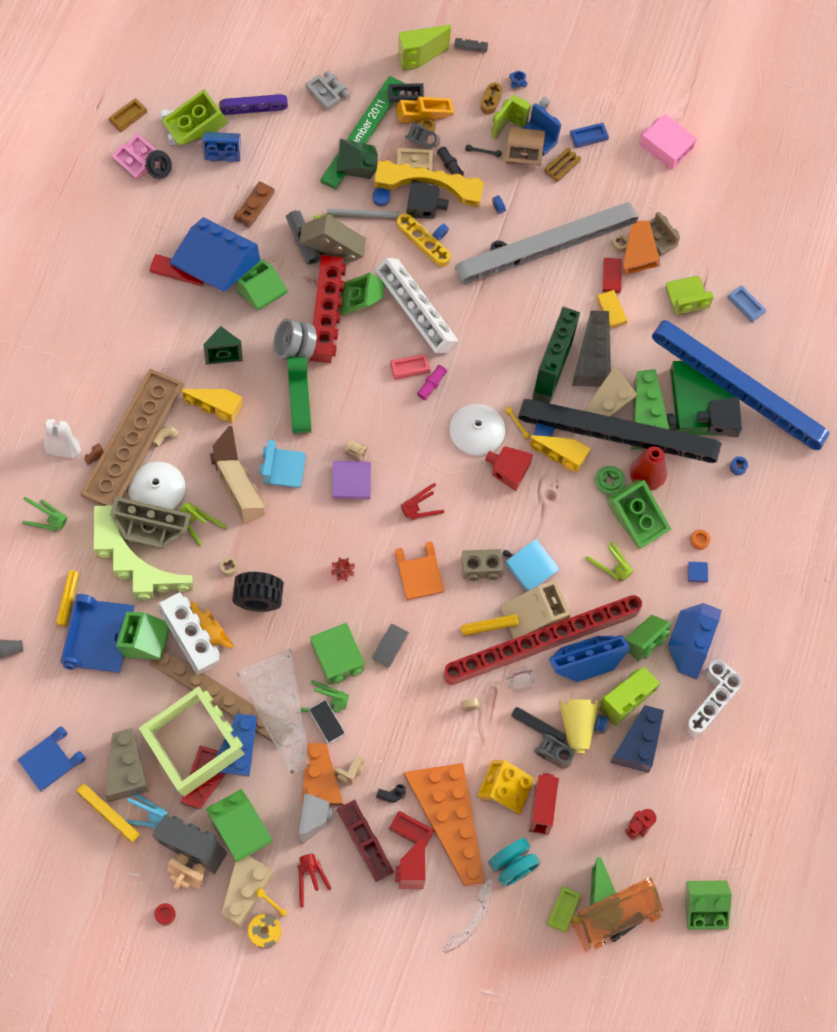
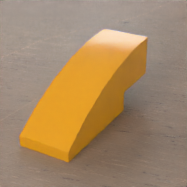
M418 97L417 101L400 100L395 108L399 123H411V121L416 123L423 118L436 120L454 114L451 98Z

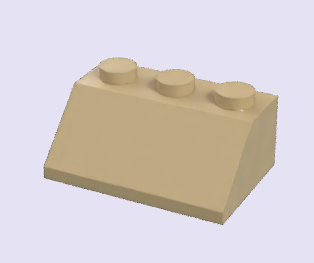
M239 460L218 461L219 479L243 524L264 516L266 504L262 497H258L255 483L249 481L247 477L249 473L245 465L241 466Z

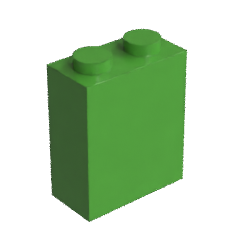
M347 622L310 637V644L328 685L331 683L339 684L344 681V678L349 676L356 677L365 670L364 660Z

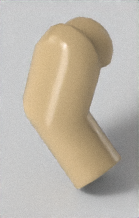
M175 426L160 429L152 441L153 445L159 447L168 436L172 439L176 438L179 431L175 429Z

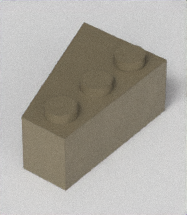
M326 214L302 225L299 244L335 257H343V260L353 262L364 257L366 238Z

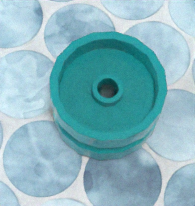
M526 838L519 839L508 845L488 861L493 872L502 871L498 876V880L503 887H508L523 879L541 864L536 854L526 855L531 848Z

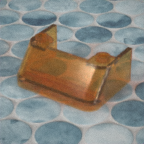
M649 877L579 911L570 923L585 952H587L592 947L595 950L606 945L605 940L637 923L648 919L650 922L658 920L662 917L660 914L663 912V908L655 883Z

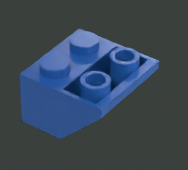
M205 132L203 136L205 160L240 161L241 133Z

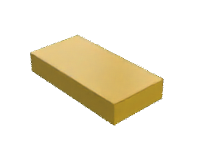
M614 290L597 295L598 303L609 328L627 324V318Z

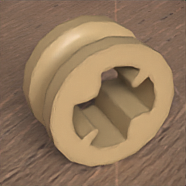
M623 234L616 235L612 242L613 249L618 252L625 251L627 249L628 237ZM619 240L622 241V246H619Z
M232 557L224 558L220 563L222 573L226 576L236 574L238 571L237 561ZM229 563H232V566L234 568L226 570V566L224 565H229Z

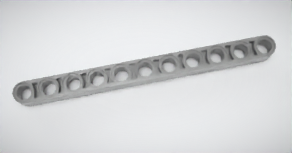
M626 202L461 261L454 268L462 284H469L630 226L637 222L639 218L632 204ZM520 259V263L518 265H513L515 261Z

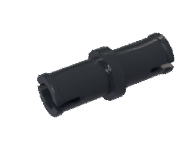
M445 146L439 148L437 155L443 161L444 167L452 175L460 174L464 176V172L457 164V159L452 157Z

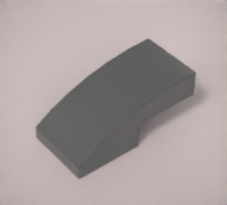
M391 623L372 659L390 668L409 632Z

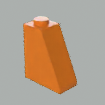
M640 220L631 225L623 264L625 275L660 266V259L649 220Z

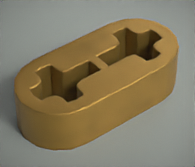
M494 82L487 86L481 101V111L483 113L492 114L495 112L502 95V86ZM489 101H491V105L487 107L486 105H488Z

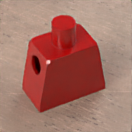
M504 446L499 455L489 451L485 461L494 465L491 473L493 477L514 491H517L532 462L533 454Z

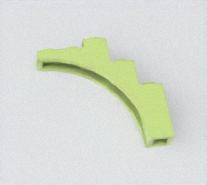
M94 506L95 556L100 558L113 556L115 578L129 579L133 577V594L135 599L147 601L150 598H154V591L166 593L169 590H177L179 592L193 590L192 575H178L161 571L148 565L132 552L120 535L110 515L112 506Z

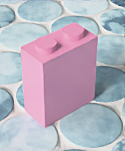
M664 114L661 118H656L649 129L646 128L643 131L640 145L673 170L695 148L697 138Z

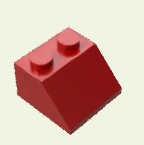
M420 839L400 859L399 866H396L395 883H399V889H424L426 881L425 839Z

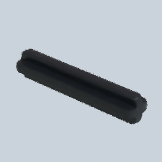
M515 707L511 714L513 718L542 735L545 733L549 734L562 743L566 739L565 733L519 707Z

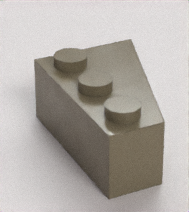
M132 728L112 733L106 791L108 802L148 792Z

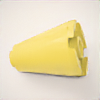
M576 699L568 700V704H563V700H560L559 707L568 746L574 753L583 754L585 750L590 748L599 701L595 700V704H591V700Z

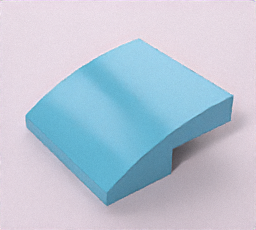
M537 539L504 562L526 591L537 587L559 570V567Z

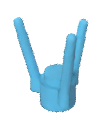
M134 794L133 796L148 806L127 798L128 802L150 812L147 819L151 820L150 822L126 820L128 824L156 829L163 816L168 814V811H165L164 808L155 805L140 794Z

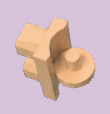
M179 854L175 859L171 858L168 862L167 873L171 874L170 880L176 882L174 889L179 890L181 886L188 889L192 886L199 890L202 886L206 868L199 863H196L193 869L186 867L189 859L185 855Z

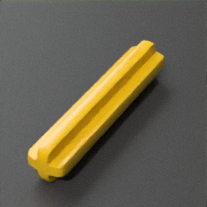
M69 570L56 619V623L59 626L65 627L68 623L79 577L77 571Z
M513 614L462 624L461 632L463 636L517 626L519 621L517 615Z

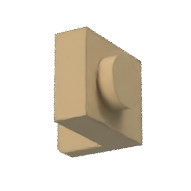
M356 755L348 772L336 767V779L344 784H353L356 777H361L365 769L363 765L364 758Z

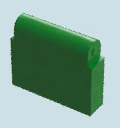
M673 361L670 367L674 413L677 423L676 431L693 435H717L708 432L707 423H697V412L706 411L710 401L733 398L735 396L685 362Z

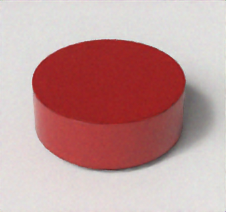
M163 903L155 909L154 915L159 924L169 925L175 920L176 912L172 905Z

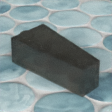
M590 311L572 386L601 387L611 372L609 311Z

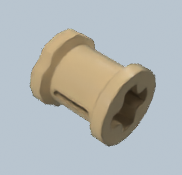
M350 437L343 453H350L361 461L368 447L367 445L355 442Z

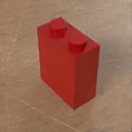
M543 773L537 778L534 788L529 832L549 835L551 831L559 778L554 777L555 775Z

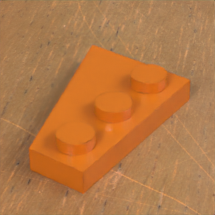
M306 743L303 802L304 795L310 794L328 801L329 805H343L327 744Z

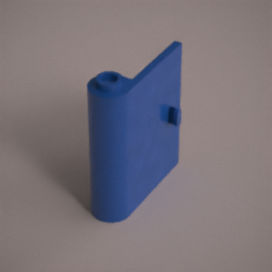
M76 594L60 660L63 667L69 670L82 668L120 673L124 656L116 645L126 612H134L135 606L96 601L90 595Z

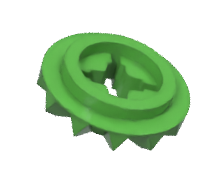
M615 466L602 467L595 476L596 485L600 491L605 492L607 495L614 494L624 487L625 475ZM607 476L610 477L611 480L614 479L613 486L610 485L609 482H605L607 481Z

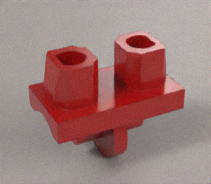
M644 809L642 811L638 810L633 815L628 828L625 830V833L631 840H634L639 835L644 837L648 834L657 819L655 812L651 809Z

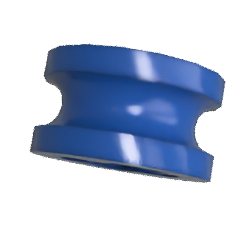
M741 456L735 457L730 464V470L735 475H743L748 468L747 460ZM737 463H739L738 465H740V463L743 465L741 469L740 467H735Z
M599 714L594 731L597 732L599 730L604 734L609 717L603 718Z

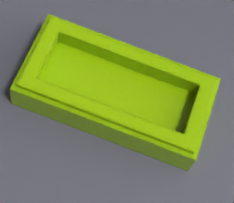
M562 886L547 925L566 933L582 894Z

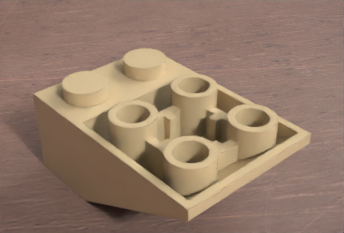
M556 580L539 585L500 605L503 616L516 614L519 624L508 627L513 639L568 619L571 615Z

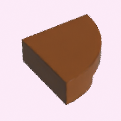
M100 443L92 447V452L89 455H85L84 459L87 465L100 459L103 453Z

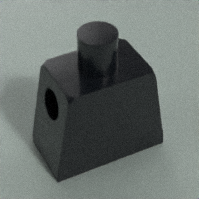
M412 180L406 214L415 219H434L437 209L447 211L449 200L439 198L440 189L438 187Z
M739 397L710 401L706 411L697 412V423H707L708 432L711 434L739 437L742 431Z

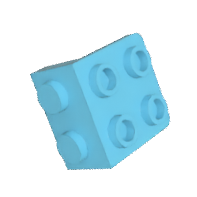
M268 440L267 447L264 446L262 457L265 458V463L260 466L263 484L300 488L306 454L299 451L276 449V441Z

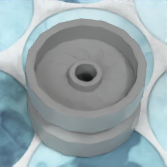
M289 318L282 320L276 329L273 340L275 356L283 360L306 357L308 361L316 345L315 327L310 323L298 322Z

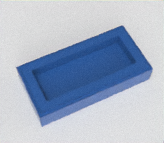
M603 122L570 130V136L575 148L609 139Z

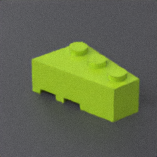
M642 667L640 670L635 669L626 681H621L612 692L606 694L600 700L599 710L609 717L608 720L616 726L651 696L661 683L645 667Z

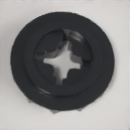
M154 150L148 153L149 155L145 158L146 164L144 166L148 171L147 174L157 179L167 177L172 169V162L168 154L161 150ZM155 161H156V162L162 161L161 164L159 165L160 168H155V169H154V167H155V165H156Z

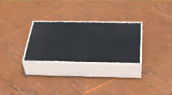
M326 699L308 709L328 744L346 735Z

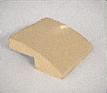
M397 148V165L408 164L413 168L424 167L428 171H432L433 149Z

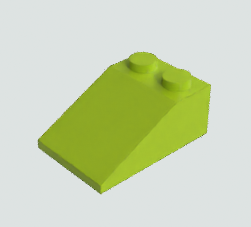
M451 25L399 32L398 56L402 70L419 68L449 49Z
M205 89L162 119V122L179 146L203 138L205 132H217L229 123Z

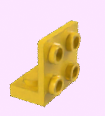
M491 760L477 797L481 800H495L516 814H521L534 778L506 760Z

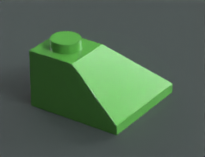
M367 273L344 282L340 315L343 316L368 307L382 299L385 288L382 279L372 273Z

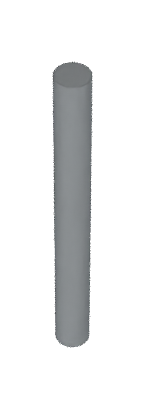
M327 209L328 215L332 214V216L397 219L399 216V212Z

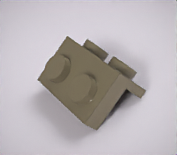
M657 212L655 218L649 222L657 252L662 256L678 246L680 235L669 224L667 217Z

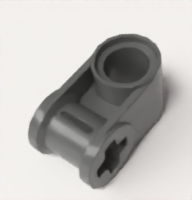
M411 121L410 124L412 126L408 135H405L406 139L429 148L439 146L441 140L437 133ZM430 135H434L435 140L432 144H428L427 139Z
M545 733L542 736L541 744L534 749V752L539 757L548 760L559 768H568L572 764L573 750L555 737ZM567 754L569 759L562 760L559 755Z

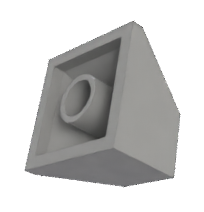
M310 794L304 795L299 829L300 844L307 842L327 826V821H331L333 809L329 808L328 801Z

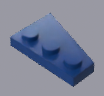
M236 715L231 725L233 728L231 734L233 737L237 736L242 742L243 746L241 749L244 755L220 771V774L250 777L257 716ZM224 739L216 757L231 747L226 739Z

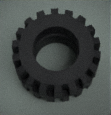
M264 572L238 574L234 580L232 601L236 606L250 611L268 612L277 610L282 603L284 582L277 576Z

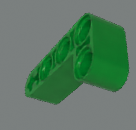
M306 357L287 358L293 434L312 433Z

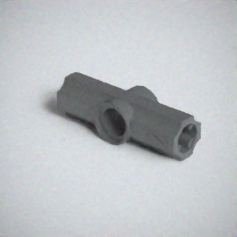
M300 210L291 211L285 218L295 238V244L299 247L306 265L317 263L321 259L318 250L299 244L301 228L305 224L304 218Z

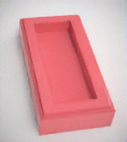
M426 354L390 361L394 380L430 373Z

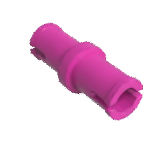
M438 364L433 373L426 377L424 385L417 392V396L426 401L431 392L438 388L440 380L447 373V369Z

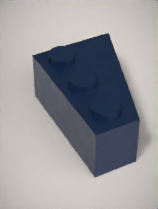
M644 705L610 763L649 773L654 762L664 710Z

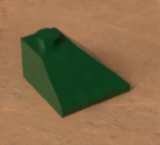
M340 139L337 173L371 179L377 171L378 153L375 146Z

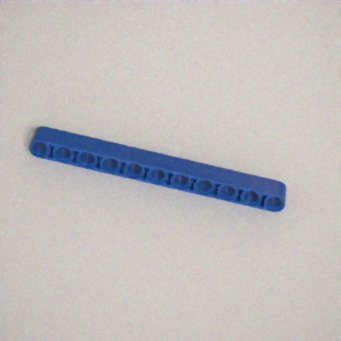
M662 320L652 334V339L658 345L733 396L739 397V400L811 449L821 450L829 436V431L824 426L671 322Z

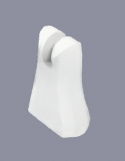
M48 419L44 427L45 435L43 442L46 454L74 459L81 451L79 440L73 436L67 422L60 421L59 425H57L56 420Z

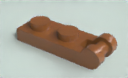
M259 181L241 208L235 213L233 219L237 222H243L245 226L250 228L275 193V189Z

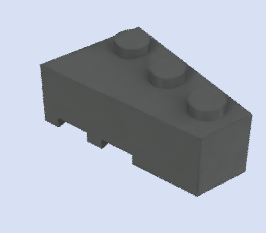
M164 815L152 837L164 847L193 859L192 862L195 864L201 863L205 865L211 873L216 874L227 855L224 848L217 842V837L209 831L201 832L200 828L194 824H184V821L173 815L171 818Z

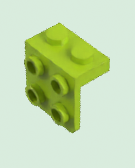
M514 94L509 100L506 99L501 111H497L493 116L492 138L496 139L509 121L523 128L529 121L531 104Z
M699 276L666 283V289L675 315L710 308L714 298L712 291L705 292Z

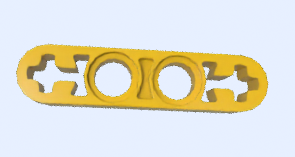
M409 214L398 216L397 228L439 267H445L450 263V252ZM419 231L422 233V236L416 238L412 233ZM432 243L435 247L427 249L425 244ZM439 255H440L441 257L446 256V257H445V260H444L443 258H442V259H439Z
M82 783L75 790L82 799L131 843L140 836L130 824L87 785Z

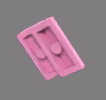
M136 133L126 145L123 143L112 154V158L138 179L148 172L146 167H144L146 164L145 158L149 155L148 153L157 149L139 133Z

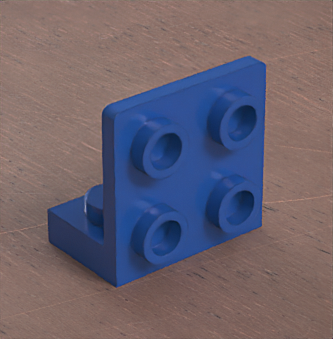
M535 103L532 106L530 121L522 129L545 131L543 156H545L558 144L561 123L556 117H552L545 108Z

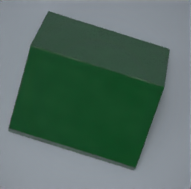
M222 326L203 344L206 365L243 361L241 340Z

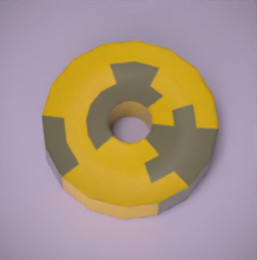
M260 914L254 917L248 927L249 939L255 946L264 949L277 944L281 936V926L277 918L269 914ZM263 928H267L269 930L268 933L265 935L261 933V930Z

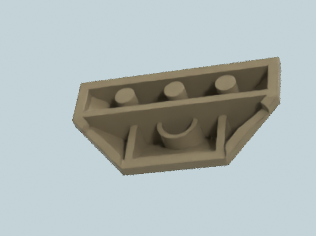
M115 496L110 513L124 540L161 549L187 532L191 518L189 513Z

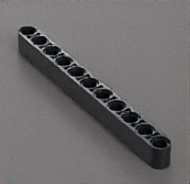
M523 399L518 414V419L526 423L535 425L538 423L562 431L644 449L659 447L664 453L707 463H717L722 446L720 441L532 399Z

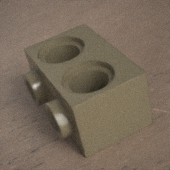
M501 549L462 551L463 579H468L469 581H476L479 578L496 580L502 576ZM494 563L496 567L490 568L487 564ZM475 564L477 568L471 569L468 565Z

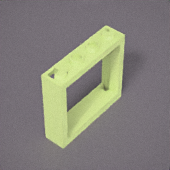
M199 686L139 728L177 791L184 797L244 755L241 749L243 746L242 742L237 736L233 737L231 734L233 728L227 720L223 722L221 719L223 713L217 705L213 706L211 703L213 700L212 696L207 690L203 691ZM201 700L231 747L183 780L154 732Z

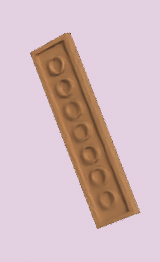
M149 369L82 489L81 497L102 506H112L115 496L124 497L132 478L153 444V439L161 429L184 387L183 382Z

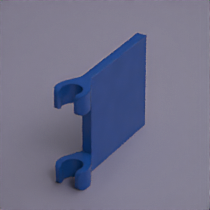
M62 726L58 727L49 737L17 759L41 792L72 768L86 760L80 751L68 759L56 743L67 736V732Z

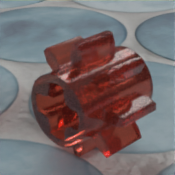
M338 557L337 563L332 562V567L335 569L331 570V575H336L337 581L344 579L347 582L349 575L354 576L352 569L355 568V564H350L348 557L346 559Z

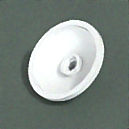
M470 404L462 407L453 415L450 421L449 434L453 444L461 452L471 456H485L489 451L494 452L501 446L505 437V424L500 414L493 408L483 404Z
M150 462L139 467L128 487L130 500L175 510L181 504L186 492L185 480L181 472L173 465L165 462ZM158 481L159 484L153 485V482Z

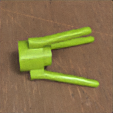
M186 502L179 509L181 512L191 514V522L198 519L205 524L206 520L202 518L203 516L221 528H227L226 525L201 511L197 506H193L190 502ZM189 523V532L197 544L201 546V541Z
M613 541L610 542L611 546H608V549L618 562L614 567L616 572L586 556L588 561L613 576L616 581L619 578L624 581L634 572Z

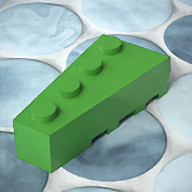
M656 369L637 371L634 380V390L638 396L633 399V422L669 429ZM631 446V450L643 449V448Z

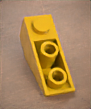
M182 389V397L187 404L196 405L205 413L215 414L222 421L233 423L243 406L242 396L227 389Z
M532 435L529 443L536 452H542L551 461L559 462L565 469L575 473L579 472L589 457L591 448L581 442L568 438Z

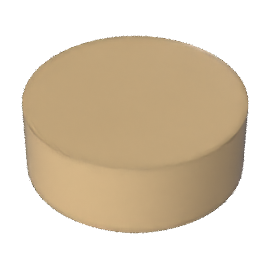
M468 699L460 702L463 711L476 710L481 707L480 699Z

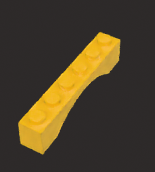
M389 160L378 161L374 187L393 190L399 186L412 183V180H416L447 190L461 204L475 207L480 205L484 181H481L479 178H464L460 174L449 175L440 170L433 172L428 171L424 167L413 168L408 164L397 165Z

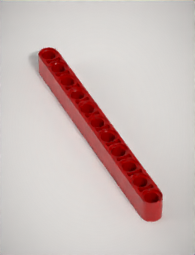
M630 595L452 661L445 666L444 680L450 685H455L632 619L639 614L642 600L636 595ZM628 604H634L637 609L629 608ZM615 610L619 613V615L614 616L610 613V611ZM598 617L601 619V622L597 623L592 618ZM579 623V624H581L584 628H583V629H577V628L575 627V624ZM563 630L566 635L560 636L556 631ZM539 637L547 638L548 642H541ZM521 644H528L530 648L523 649ZM509 650L512 655L505 656L502 651ZM491 657L494 662L487 663L484 658ZM471 663L474 664L476 668L474 670H470L466 667V665ZM454 670L458 675L452 677L448 672Z

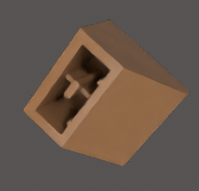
M510 127L505 162L541 167L545 131Z

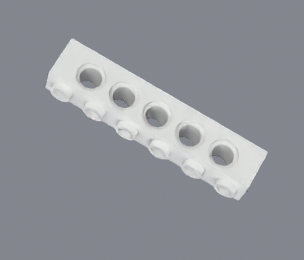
M385 258L375 269L376 273L434 352L448 353L459 342L401 262L398 259Z

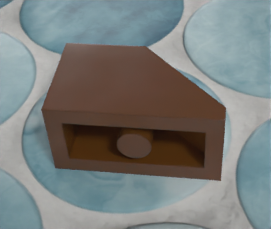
M228 426L213 445V453H210L211 465L215 464L216 471H218V461L238 460L233 426Z

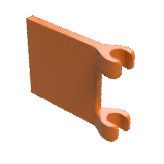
M433 542L425 543L426 557L405 561L402 548L395 550V557L406 600L444 592Z

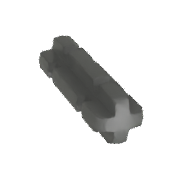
M456 38L454 47L487 52L488 42L481 41L479 43L476 40L465 39L464 41L463 38Z

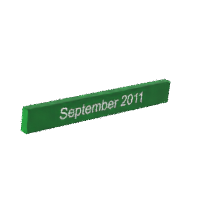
M389 76L347 140L367 144L394 103L389 102L388 84L405 83ZM394 90V96H397V90ZM338 153L320 179L321 183L335 190L346 176V174L337 173Z

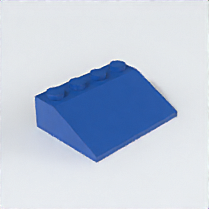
M203 217L190 228L170 260V265L225 292L261 260L256 243Z

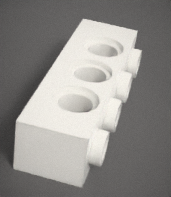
M179 592L160 602L158 610L198 676L218 665L220 653L209 642L210 636L207 631L202 630L200 627V619L196 613L193 614L189 607L191 605L187 597H183ZM182 613L186 618L180 620L175 615ZM193 630L195 635L188 636L185 631ZM201 646L205 649V652L198 653L195 648Z

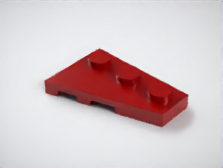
M199 745L190 775L213 760L218 750ZM217 773L185 797L183 796L181 804L201 810L226 774Z

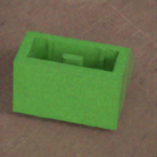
M264 259L259 261L235 282L237 293L257 310L262 309L288 293L274 267Z
M126 612L116 647L125 658L161 660L170 629L164 620L145 612Z
M650 615L625 638L630 646L628 653L638 662L642 658L646 660L653 653L656 645L660 647L667 640L666 637L670 634L669 629L672 624L657 616Z
M727 880L686 881L685 906L688 930L729 929L732 893Z

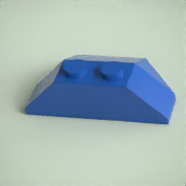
M702 603L680 610L668 643V648L677 666L678 673L698 679L720 620L721 609Z
M617 635L616 637L596 636L561 647L549 658V662L557 674L579 682L613 671L629 652L630 646L623 635Z

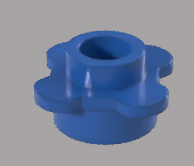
M515 71L509 75L512 88L527 86L528 83L525 80L526 74L524 72Z

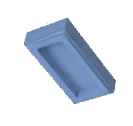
M742 285L727 297L752 323L766 312V309Z

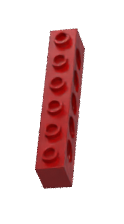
M321 255L313 326L316 330V345L309 361L331 363L332 356L336 357L337 346L334 345V340H338L339 329H336V324H340L341 314L337 312L338 307H342V297L339 295L340 291L343 292L344 281L341 278L346 273L343 257ZM326 340V341H328V342H327V343H321L320 341Z

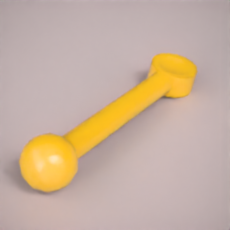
M507 407L505 413L512 417L522 431L523 437L528 439L530 433L525 431L515 417L512 407Z
M257 889L256 895L263 897L271 904L281 917L287 915L286 909H281L265 894V890Z

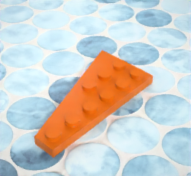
M463 763L404 772L403 775L410 784L429 823L435 830L434 832L442 843V847L449 856L462 884L470 886L484 883V874Z

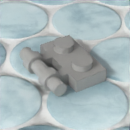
M326 71L324 73L325 79L318 75L305 83V87L328 111L341 102L339 96L348 99L350 93L345 85L339 83L335 74Z

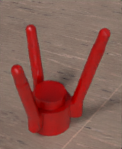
M435 483L400 505L406 518L411 517L414 520L419 517L445 512V510H435L417 514V511H420L418 503L434 494V491L427 492L436 486Z
M307 854L299 858L300 865L297 867L299 871V900L301 908L304 907L303 872L306 875L310 874L314 889L318 891L319 888L315 872L318 870L327 889L331 890L329 881L321 868L320 861L316 860L315 854Z

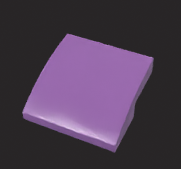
M333 461L332 498L370 499L371 462Z

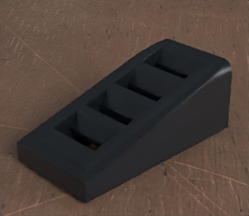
M423 83L388 84L389 102L399 103L400 100L417 101L418 97H424ZM394 90H397V96H394Z

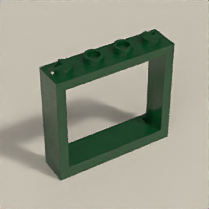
M562 307L538 370L532 400L551 403L573 344L580 312Z

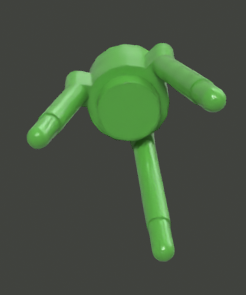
M27 497L23 498L29 504L48 514L47 522L50 523L46 525L24 520L22 521L23 524L49 529L53 532L56 529H63L67 521L65 514L59 512L43 499L40 502L45 507Z
M314 680L311 681L313 685L322 688H314L315 692L332 697L331 705H334V707H331L332 711L340 713V709L346 710L349 694ZM309 708L299 709L300 712H310Z

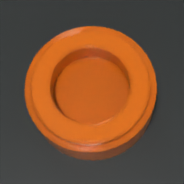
M704 530L694 531L690 538L691 545L698 550L707 548L710 543V535Z

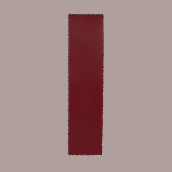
M356 800L337 808L336 810L375 882L394 873L376 835L374 836Z

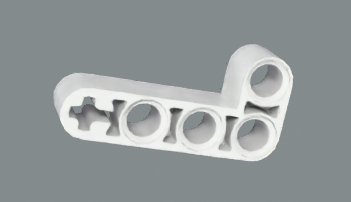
M720 660L711 662L706 671L707 679L716 686L715 690L686 725V733L692 738H697L703 734L742 685L741 676ZM712 669H718L721 674L717 675L713 673ZM727 681H733L736 687L729 686ZM715 695H721L724 701L717 700ZM703 709H709L712 715H706ZM700 720V726L696 729L693 728V726H695L697 722Z

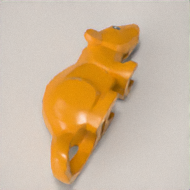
M191 601V607L189 608L193 614L196 613L199 617V625L202 630H206L209 634L211 645L219 644L232 649L235 645L225 634L217 620L214 619L212 621L214 617L208 608L205 610V613H202L198 604Z

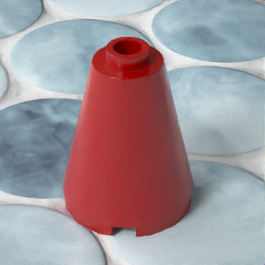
M650 447L633 461L629 471L632 482L635 480H645L650 491L658 489V487L665 483L667 467L662 449Z

